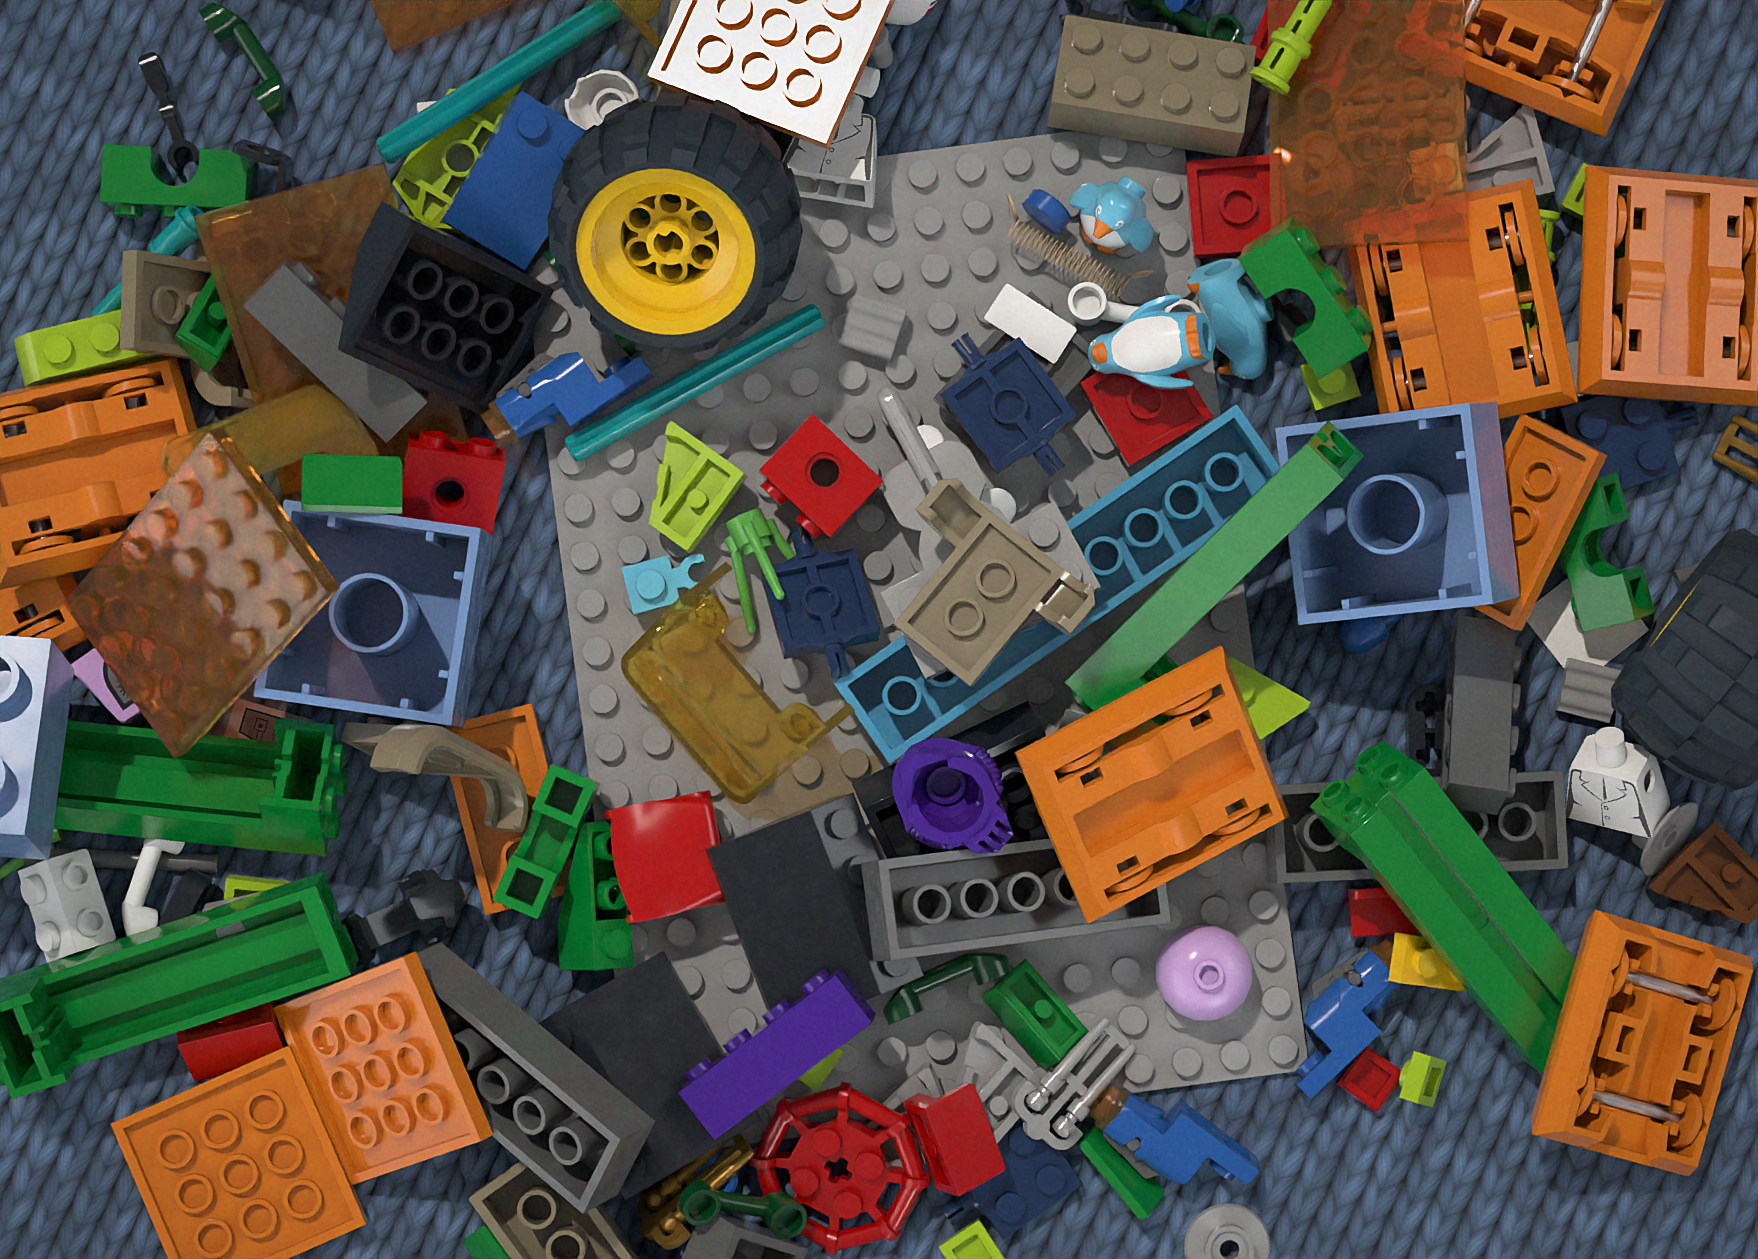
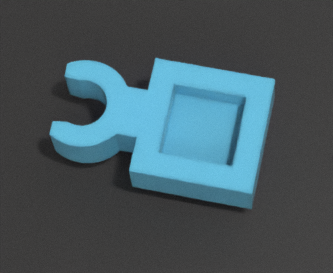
M701 554L690 555L682 561L680 567L673 569L668 555L622 567L633 614L638 615L681 603L678 589L686 587L694 592H702L712 586L710 579L694 582L689 577L690 568L695 564L704 563V556Z

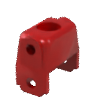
M710 790L604 811L605 818L611 819V846L617 879L624 900L631 913L626 915L628 924L725 902L705 851L707 848L722 843Z

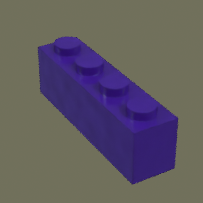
M841 967L831 975H828L825 969L819 971L801 986L805 992L803 996L792 1004H789L785 998L761 1016L766 1022L752 1034L745 1027L722 1045L727 1051L724 1055L711 1063L708 1057H705L683 1074L688 1082L681 1088L679 1095L714 1140L873 1022L876 1013Z

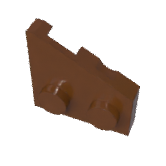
M1710 821L1645 885L1653 893L1749 925L1758 916V865L1715 821Z

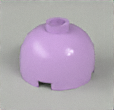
M1193 924L1176 931L1164 944L1156 960V983L1162 998L1177 1013L1195 1021H1215L1232 1014L1245 1001L1252 986L1253 964L1246 946L1232 932L1214 924Z

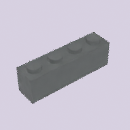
M287 257L247 297L243 307L387 443L428 403L429 392L338 350L347 302L338 295L331 299L318 286L322 280L310 266L301 260L295 264Z
M1462 615L1457 616L1448 639L1440 788L1459 810L1498 815L1505 797H1513L1517 780V770L1509 768L1510 755L1515 754L1518 744L1519 729L1518 726L1511 725V714L1517 712L1520 700V684H1513V671L1518 672L1520 667L1522 643L1515 642V630L1497 620Z

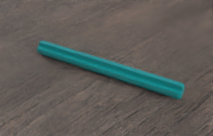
M596 0L378 138L376 141L378 152L388 164H393L619 21L623 17V9L617 0Z
M808 304L566 437L564 442L571 457L575 461L587 458L822 329L825 325V320L815 304Z

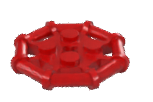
M841 1082L838 1087L791 1099L784 1096L776 1102L777 1110L756 1149L753 1150L755 1155L748 1161V1164L755 1169L764 1197L769 1193L783 1192L774 1167L786 1168L791 1177V1187L795 1192L791 1196L800 1204L804 1203L829 1217V1229L807 1217L806 1226L798 1235L826 1249V1254L835 1256L840 1250L885 1239L893 1242L902 1235L901 1227L922 1189L927 1188L930 1183V1174L924 1171L909 1126L911 1118L907 1113H898L855 1090L850 1082ZM836 1107L838 1110L837 1117H833L830 1122L819 1124L820 1121L812 1123L806 1116ZM850 1109L882 1127L875 1131L850 1117ZM790 1125L794 1126L801 1136L793 1151H777ZM889 1138L894 1140L903 1167L892 1166L889 1158L888 1160L886 1159L884 1142ZM839 1158L847 1160L846 1169L852 1174L849 1176H835L831 1173L832 1169L827 1166V1161L836 1163ZM887 1182L900 1183L902 1187L891 1207L887 1210L878 1199ZM868 1212L875 1220V1222L841 1230L842 1218L852 1219L858 1216L859 1213Z

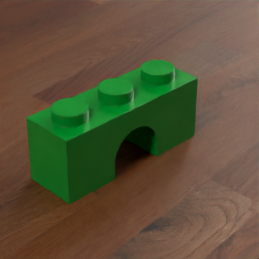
M103 144L100 202L107 208L114 209V216L122 218H143V211L162 212L163 219L174 220L175 211L179 207L185 208L188 204L195 205L205 214H210V221L230 212L253 215L256 161L235 154L232 150L200 149L198 170L194 177L183 185L170 186L164 184L161 179L160 154L153 147Z
M1292 216L1244 246L1238 260L1264 299L1283 289L1289 288L1298 289L1311 298L1315 306V314L1297 326L1292 340L1320 379L1367 351L1373 337L1371 331L1374 330V327L1366 311L1360 305L1354 307L1345 295L1344 291L1347 290V286L1339 271L1333 265L1327 267L1317 253L1320 250V246L1313 232L1306 225L1300 227Z
M1617 472L1596 478L1558 556L1560 566L1563 572L1568 575L1573 594L1571 598L1572 611L1577 620L1580 621L1583 632L1635 621L1655 613L1643 566L1630 569L1616 568L1607 562L1601 551L1600 543L1604 530L1608 526L1630 519Z
M550 765L532 806L533 812L517 850L511 855L492 899L493 901L535 919L543 918L579 835L581 823H584L600 786L599 782L560 765Z

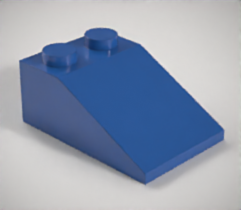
M521 91L510 101L440 221L522 271H525L548 236L547 216L552 202L551 191L568 152L586 130Z

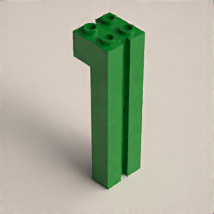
M1328 420L1065 681L1071 688L1074 699L1085 709L1095 711L1178 668L1179 666L1166 652L1347 477L1364 455ZM1159 714L1151 718V720L1161 726L1169 718L1166 715Z
M277 718L274 725L277 742L68 720L53 828L326 857L329 839H337L339 833L340 810H335L337 796L344 797L347 790L348 768L343 767L345 746L344 744L337 743L335 724Z
M1381 740L1376 746L1366 749L1359 755L1356 764L1353 766L1356 772L1345 782L1342 779H1337L1327 784L1322 789L1319 798L1309 807L1337 842L1366 865L1520 1058L1543 1075L1573 971L1575 958L1425 767Z
M323 871L0 978V1084L7 1087L13 1100L67 1082L79 1064L352 975L359 958L346 925L341 924L337 914L338 905L325 872ZM239 921L245 927L243 931L222 938H218L216 934L217 928Z

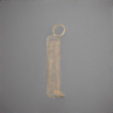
M1006 194L1009 205L1015 216L1014 222L1009 230L1006 240L1009 238L1015 226L1018 224L1011 240L1012 243L1016 235L1018 234L1019 230L1023 226L1015 245L1018 244L1024 232L1027 230L1022 241V244L1020 246L1021 248L1024 245L1030 233L1032 232L1031 237L1025 248V251L1027 250L1035 236L1036 239L1032 245L1030 253L1033 251L1040 238L1041 241L1034 255L1038 253L1041 246L1046 240V243L1039 256V258H1041L1051 242V245L1044 258L1045 261L1051 253L1054 246L1056 245L1052 253V256L1049 260L1050 263L1053 260L1059 248L1061 247L1057 255V258L1054 262V266L1060 259L1062 253L1065 251L1058 267L1060 268L1062 266L1066 257L1070 253L1063 271L1067 268L1070 261L1074 257L1068 273H1070L1074 265L1076 264L1077 260L1079 259L1073 273L1074 276L1080 268L1081 264L1083 263L1079 275L1077 277L1079 278L1089 263V266L1084 274L1082 281L1085 280L1090 270L1094 266L1087 281L1090 282L1095 272L1099 268L1093 283H1096L1099 276L1103 272L1098 283V286H1100L1103 280L1105 279L1106 275L1108 274L1102 287V289L1104 290L1107 284L1109 283L1110 279L1112 278L1106 294H1108L1111 288L1113 287L1115 281L1117 280L1111 296H1113L1116 290L1118 289L1119 285L1121 284L1116 299L1120 296L1124 287L1127 285L1130 279L1142 278L1154 274V270H1144L1129 274L1130 278L1123 286V283L1126 279L1125 275L1116 288V285L1121 277V272L1111 285L1117 270L1113 272V274L1107 281L1111 273L1112 267L1107 271V273L1103 277L1107 265H1105L1099 273L1102 266V262L1094 271L1097 264V260H1095L1093 265L1090 267L1093 257H1091L1085 265L1088 255H1086L1084 259L1081 261V258L1083 256V252H1081V254L1076 259L1078 249L1071 257L1074 247H1072L1066 255L1069 245H1066V247L1061 252L1064 242H1062L1056 250L1059 243V239L1052 246L1054 241V237H1052V239L1047 244L1050 235L1048 234L1046 238L1043 240L1045 232H1043L1038 238L1040 233V229H1038L1033 236L1035 227H1033L1028 234L1030 224L1023 231L1026 222H1023V224L1018 229L1021 219H1019L1017 223L1014 225L1016 217H1019V215L1017 214L1015 205L1010 194Z

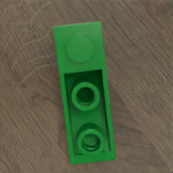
M611 821L581 823L557 921L560 970H604L634 967L632 923L628 924L626 915L631 913L624 900L615 871L611 846Z

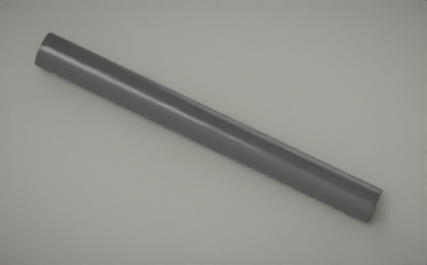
M54 847V849L50 850L49 859L87 848ZM87 849L93 867L104 869L135 870L141 851ZM162 852L155 871L187 872L192 867L204 873H218L220 855L180 852L178 855ZM24 858V864L29 866L44 861Z

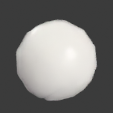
M601 69L586 77L578 78L571 97L565 99L564 107L568 120L587 130L593 125H600L605 115L615 108L637 98L638 100L641 99V95L635 83L621 72Z

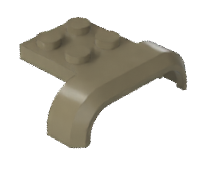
M230 212L216 217L206 228L207 235L203 239L198 240L194 260L142 250L123 251L120 349L190 359L194 384L205 400L218 406L257 409L265 399V393L263 391L250 390L240 378L238 369L240 324L219 361L209 373L198 366L177 343L174 337L218 262L241 276L242 261L246 250L253 242L263 237L266 226L264 218L241 212Z
M959 479L939 480L915 508L919 516L952 545L955 550L893 624L899 631L971 689L1034 612L1061 632L1071 636L1094 609V588L1091 584H1084L1035 547L979 502Z
M369 717L367 723H345L341 741L372 756L369 767L379 772L398 771L416 775L430 774L476 778L484 787L487 798L484 824L493 830L523 832L528 815V796L520 773L508 761L446 728L428 725L416 720L405 719L403 724L395 725L381 718Z

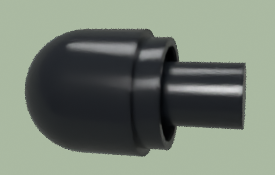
M1274 294L1270 296L1274 310V319L1267 321L1268 332L1282 349L1291 353H1298L1300 350L1292 339L1297 326L1308 319L1298 306L1294 307L1291 302L1284 306Z

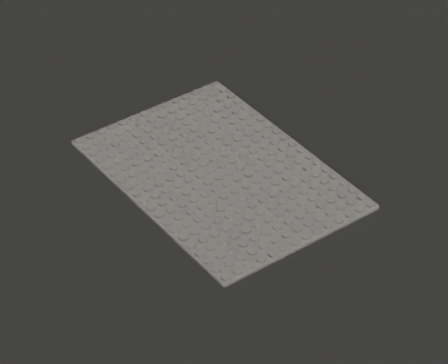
M1068 131L877 156L873 208L800 197L802 202L800 221L803 233L795 268L783 294L773 304H769L766 315L739 337H734L732 340L722 337L714 348L686 355L683 354L681 348H664L660 354L638 350L630 357L614 338L611 339L591 325L590 312L583 305H573L559 281L558 272L543 255L550 249L549 236H547L524 271L555 289L532 332L535 357L540 353L556 358L565 353L579 352L600 383L607 378L604 371L613 363L625 356H628L631 361L640 356L653 375L652 379L575 431L572 430L561 413L555 417L556 423L544 427L588 774L590 779L600 783L592 802L595 822L611 821V819L605 818L604 811L710 790L721 839L724 842L833 796L854 793L879 860L887 859L860 804L852 783L896 763L900 758L891 764L885 759L834 685L839 679L831 678L825 654L813 653L788 659L783 658L760 577L761 566L756 555L746 557L742 550L741 553L756 626L754 634L747 632L732 557L724 540L731 536L726 523L742 513L761 508L765 519H774L779 532L795 552L790 532L799 528L801 535L802 526L795 520L801 512L788 500L780 506L760 487L766 479L760 474L759 469L812 414L884 481L891 469L908 460L892 428L886 426L881 418L882 410L877 400V394L885 386L893 387L897 390L903 403L908 407L909 414L916 427L931 425L940 431L944 442L957 441L970 449L985 477V484L990 489H1004L1014 498L1016 513L1011 523L1053 501L1056 502L1065 521H1069L1219 417L1221 414L1212 356L1210 361L1185 371L1191 381H1193L1195 388L1213 417L1128 467L1079 386L1080 382L1098 372L1092 368L1065 398L1077 416L1057 430L1049 442L1055 453L1066 465L1058 472L1050 459L1046 457L1057 472L1049 478L1033 455L1018 459L997 474L965 429L933 400L935 395L965 364L951 344L959 339L966 350L971 353L960 339L962 335L968 332L979 348L997 329L995 325L985 320L984 316L1005 284L1011 285L1026 296L1032 291L1059 317L1077 329L1076 332L1089 344L1098 336L1111 333L1123 325L1122 323L1100 320L1095 325L1082 326L1072 319L1067 309L1069 293L1077 284L1088 281L1094 266L1085 280L1082 281L1089 263L1079 278L1077 277L1083 263L1073 276L1079 259L1070 273L1068 271L1074 257L1063 271L1070 253L1060 268L1058 267L1065 251L1054 266L1061 247L1050 263L1049 260L1056 245L1045 261L1044 258L1051 242L1041 258L1039 256L1046 240L1036 255L1034 254L1041 238L1030 253L1036 236L1025 251L1032 232L1020 248L1027 232L1026 230L1018 244L1015 245L1023 228L1022 226L1011 243L1018 224L1006 240L1015 218L1006 196L1008 193L1019 217H1016L1014 225L1021 219L1018 229L1023 222H1026L1023 231L1029 224L1028 234L1033 227H1035L1033 236L1040 229L1038 238L1043 232H1045L1043 240L1048 234L1050 235L1047 244L1052 237H1054L1052 246L1059 239L1056 250L1064 242L1061 252L1066 245H1069L1066 252L1067 255L1069 250L1074 247L1071 257L1078 249L1076 259L1081 252H1083L1081 261L1088 255L1085 265L1093 257L1090 267L1097 260L1094 271L1102 262L1099 273L1107 265L1103 277L1112 267L1107 281L1113 272L1117 270L1111 285L1121 272L1116 288L1125 275L1126 279L1123 286L1130 278L1129 274L1144 270H1154L1152 275L1130 279L1117 299L1116 296L1121 284L1114 295L1111 296L1117 280L1109 293L1106 294L1112 280L1111 278L1103 290L1107 301L1141 307L1144 303L1158 297L1179 294L1182 299L1192 301L1199 307L1198 295L1189 290L1186 282L1188 275L1194 269L1200 267V259H1193L1185 171V149L1079 131ZM1122 176L1139 184L1146 191L1141 200L1147 206L1146 218L1154 229L1153 240L1149 248L1144 253L1136 251L1131 244H1128L1112 255L1097 251V245L1094 243L1088 245L1080 233L1082 225L1080 219L1081 210L1073 208L1067 203L1072 193L1084 183L1101 185L1107 181L1118 183ZM1041 189L1049 193L1068 210L1071 220L1060 234H1054L1046 230L1024 210L1022 203L1032 190ZM663 194L664 198L670 203L681 202L678 195ZM705 211L695 212L696 217L701 221H710L712 219ZM670 231V233L668 234V236H669V237H674V235H675L676 233ZM1099 268L1097 269V271L1095 272L1093 278L1091 279V281H1090L1091 283H1093L1094 278H1095V276H1096V274H1097ZM1103 272L1101 273L1095 284L1098 285ZM1108 274L1106 275L1105 279L1103 280L1102 284L1100 285L1101 288L1103 287L1104 282H1105V280H1106ZM856 292L907 309L890 362L839 345V340ZM808 304H815L825 320V325L822 329L587 458L575 461L571 457L565 446L564 440L566 437ZM670 421L676 423L748 476L691 554L649 524L652 502L657 496L658 485L656 480L659 464L663 463L666 447V426ZM828 461L817 463L811 471V479L814 483L823 487L831 486L839 476V470L836 465ZM883 486L831 540L823 533L817 539L810 534L816 552L834 553L850 549H856L880 635L879 641L850 646L844 650L851 671L902 636L901 631L894 626L895 620L880 592L924 570L918 552L921 532L904 528L898 523L884 496ZM769 538L772 546L765 551L771 564L787 561L772 539ZM701 554L704 556V563L695 564L690 568L689 577L694 582L710 579L712 586L702 592H694L686 587L678 589L681 603L638 615L633 614L622 567L668 555L673 569L680 567L682 561L690 555ZM1187 559L927 739L949 738L1026 701L1032 707L1046 736L1059 729L1066 709L1085 714L1093 712V710H1087L1074 699L1071 688L1065 681ZM1243 578L1166 652L1178 666L1218 646H1222L1227 658L1231 656L1255 670ZM1263 738L1260 742L1267 757L1265 739ZM1105 744L1104 751L1099 757L1109 753ZM1265 830L1166 882L1171 923L917 957L922 972L969 952L1004 954L1008 956L1012 968H1015L1026 958L1089 1031L1103 1016L1106 1017L1137 1049L1099 1097L1121 1095L1127 1091L1136 1093L1296 1072V1069L1308 1058L1284 883L1268 882ZM725 902L632 923L634 967L664 951L724 1054L727 1051L722 1045L736 1033L746 1027L752 1034L766 1023L761 1016L767 1009ZM1193 924H1214L1232 932L1246 946L1253 964L1252 986L1245 1001L1232 1014L1215 1021H1195L1177 1013L1162 998L1156 983V960L1164 944L1176 931ZM634 967L615 968L614 977L616 978ZM971 972L919 995L924 1010L888 1025L883 1008L899 987L866 1000L876 1013L873 1022L840 1047L844 1050L843 1055L817 1092L838 1087L841 1082L852 1083V1088L883 1104L923 1063L931 1061L942 1091L945 1094L955 1088L970 1031L976 1021L982 1022L1041 1079L1048 1071L1052 1073L1066 1055L1048 1069H1043L982 999V996L1005 975L982 985H977ZM1104 1032L1099 1035L1080 1061L1070 1071L1072 1074L1106 1036ZM1116 1044L1082 1084L1088 1089L1120 1055L1123 1049ZM796 1079L756 1109L762 1120L742 1131L741 1135L749 1144L759 1142L777 1110L776 1102L784 1096L791 1099L815 1093V1091ZM1075 1091L1066 1102L1074 1101L1075 1098L1079 1100L1081 1096ZM1050 1094V1095L1047 1097V1098H1048V1102L1051 1100V1098H1052L1054 1095ZM836 1107L806 1116L812 1123L820 1121L819 1124L830 1122L833 1117H837L838 1110ZM850 1109V1117L863 1124L868 1119ZM790 1125L783 1139L800 1137L801 1134L794 1126ZM730 1139L723 1147L732 1146L735 1143Z

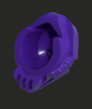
M929 738L911 745L896 763L892 777L894 799L907 833H910L911 836L921 843L939 850L951 851L956 847L966 846L974 853L999 852L1011 838L1013 832L999 798L1004 790V786H1002L1003 780H1001L1002 775L1000 774V769L997 768V763L994 762V758L991 757L990 753H987L985 747L948 738Z

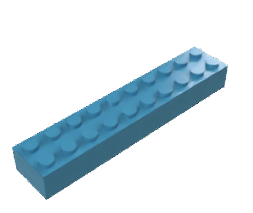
M1236 404L1066 522L1101 586V590L1094 593V609L1071 636L1061 632L1046 620L1031 626L1015 635L971 689L949 670L926 681L902 635L853 669L848 676L840 678L834 685L885 759L891 764L900 758L911 745L925 740L1191 556L1280 469V465Z

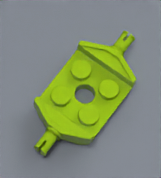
M523 82L409 154L392 184L415 218L444 232L461 234L440 221L470 169L464 172L453 171L448 165L449 155L458 147H467L473 151L475 163L507 106ZM449 89L446 95H448L456 89Z

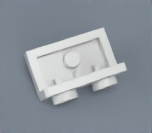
M87 849L53 857L18 871L21 880V894L24 901L29 905L36 927V941L44 951L47 963L112 942L116 939Z

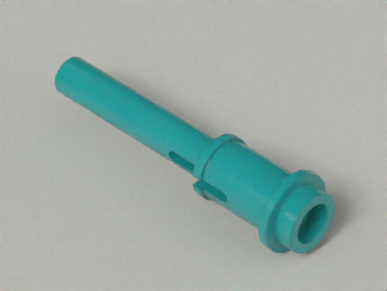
M188 204L185 208L179 207L174 213L175 219L149 243L150 252L179 257L196 239H203L207 235L206 228L210 225L208 217L195 205ZM122 280L91 311L92 316L121 309Z

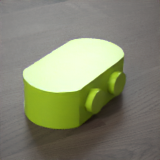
M121 309L28 332L14 340L25 387L163 357V355L120 349Z

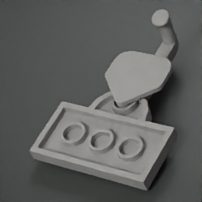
M889 386L879 390L877 400L882 410V421L886 426L892 428L908 458L907 461L888 472L883 483V493L898 523L904 528L921 532L918 552L924 569L880 592L895 621L955 550L952 545L919 516L915 509L935 484L943 479H959L979 502L1069 574L1084 584H1091L1094 588V593L1101 590L1097 578L1055 501L1010 523L998 508L981 500L985 488V477L970 449L957 441H945L928 449L909 414L908 407L903 403L897 390ZM1034 612L1018 633L1044 619ZM902 633L926 681L948 671L942 664Z

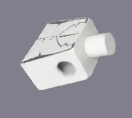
M853 93L829 149L793 137L782 162H787L788 168H792L800 197L873 208L877 162L876 119L869 114L861 113L864 101L860 96Z
M1601 728L1596 734L1585 738L1571 764L1565 804L1566 818L1647 838L1653 837L1655 828L1663 820L1670 806V798L1657 758L1646 751L1641 745L1625 742L1624 733L1619 728Z

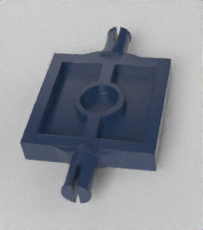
M965 333L960 339L971 353L966 350L959 339L954 341L951 346L955 348L968 368L961 379L941 393L940 397L997 474L1018 459L1033 455L1048 477L1051 478L1057 472L1046 457L1050 459L1058 472L1066 465L1055 453L1049 442L1056 431L1074 419L1077 414L1020 337L1000 351L984 356L969 336V333Z
M1598 395L1578 403L1557 408L1563 433L1608 455L1597 477L1617 472L1622 490L1680 472L1672 446V432L1699 425L1698 417L1679 421L1682 418L1697 414L1693 405L1666 414L1660 406L1659 400Z
M802 527L800 535L799 528H796L790 532L796 556L785 562L772 564L785 594L783 599H776L762 568L760 574L783 658L788 659L813 653L825 654L831 678L839 679V671L841 678H844L851 673L844 650L850 646L879 641L880 635L856 549L834 553L816 552L810 534Z
M1028 1107L1027 1110L1030 1113H1033L1034 1111L1032 1110V1108ZM1019 1118L997 1143L1005 1164V1170L964 1193L941 1209L952 1225L977 1209L978 1212L990 1219L998 1233L1005 1239L1082 1186L1083 1183L1069 1164L1066 1149L1058 1150L1048 1145L1043 1139H1032L1025 1134L1023 1130L1024 1121ZM1077 1120L1075 1126L1083 1135L1088 1133L1082 1121L1079 1122ZM1050 1128L1049 1131H1050L1056 1138H1061V1137H1062V1136L1058 1135L1055 1131L1053 1132V1130Z

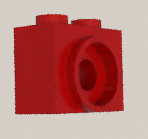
M814 414L759 469L760 474L766 479L760 487L780 506L788 500L801 513L795 520L815 539L823 533L831 540L884 483L866 463ZM828 461L838 468V479L831 486H819L811 479V471L817 463Z
M423 429L420 431V434L409 432L402 467V514H396V516L481 528L492 536L506 463L505 448L497 447L496 442L486 438L472 437L468 439V442L449 439L448 434L438 430ZM455 481L462 486V490L454 496H445L437 490V487L442 482Z

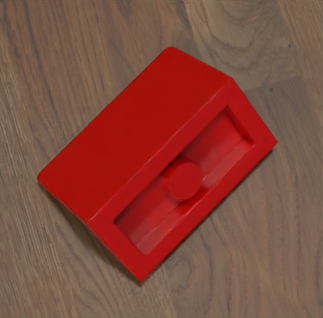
M1383 886L1347 888L1350 937L1395 934V932L1403 934L1419 932Z
M274 1000L177 1032V1046L193 1079L200 1081L223 1075L286 1047L277 1028V1017L273 1009L276 1006V1001Z
M966 1082L938 1098L917 1093L903 1101L907 1115L911 1118L910 1123L936 1189L961 1196L1005 1170L1003 1158L974 1084Z

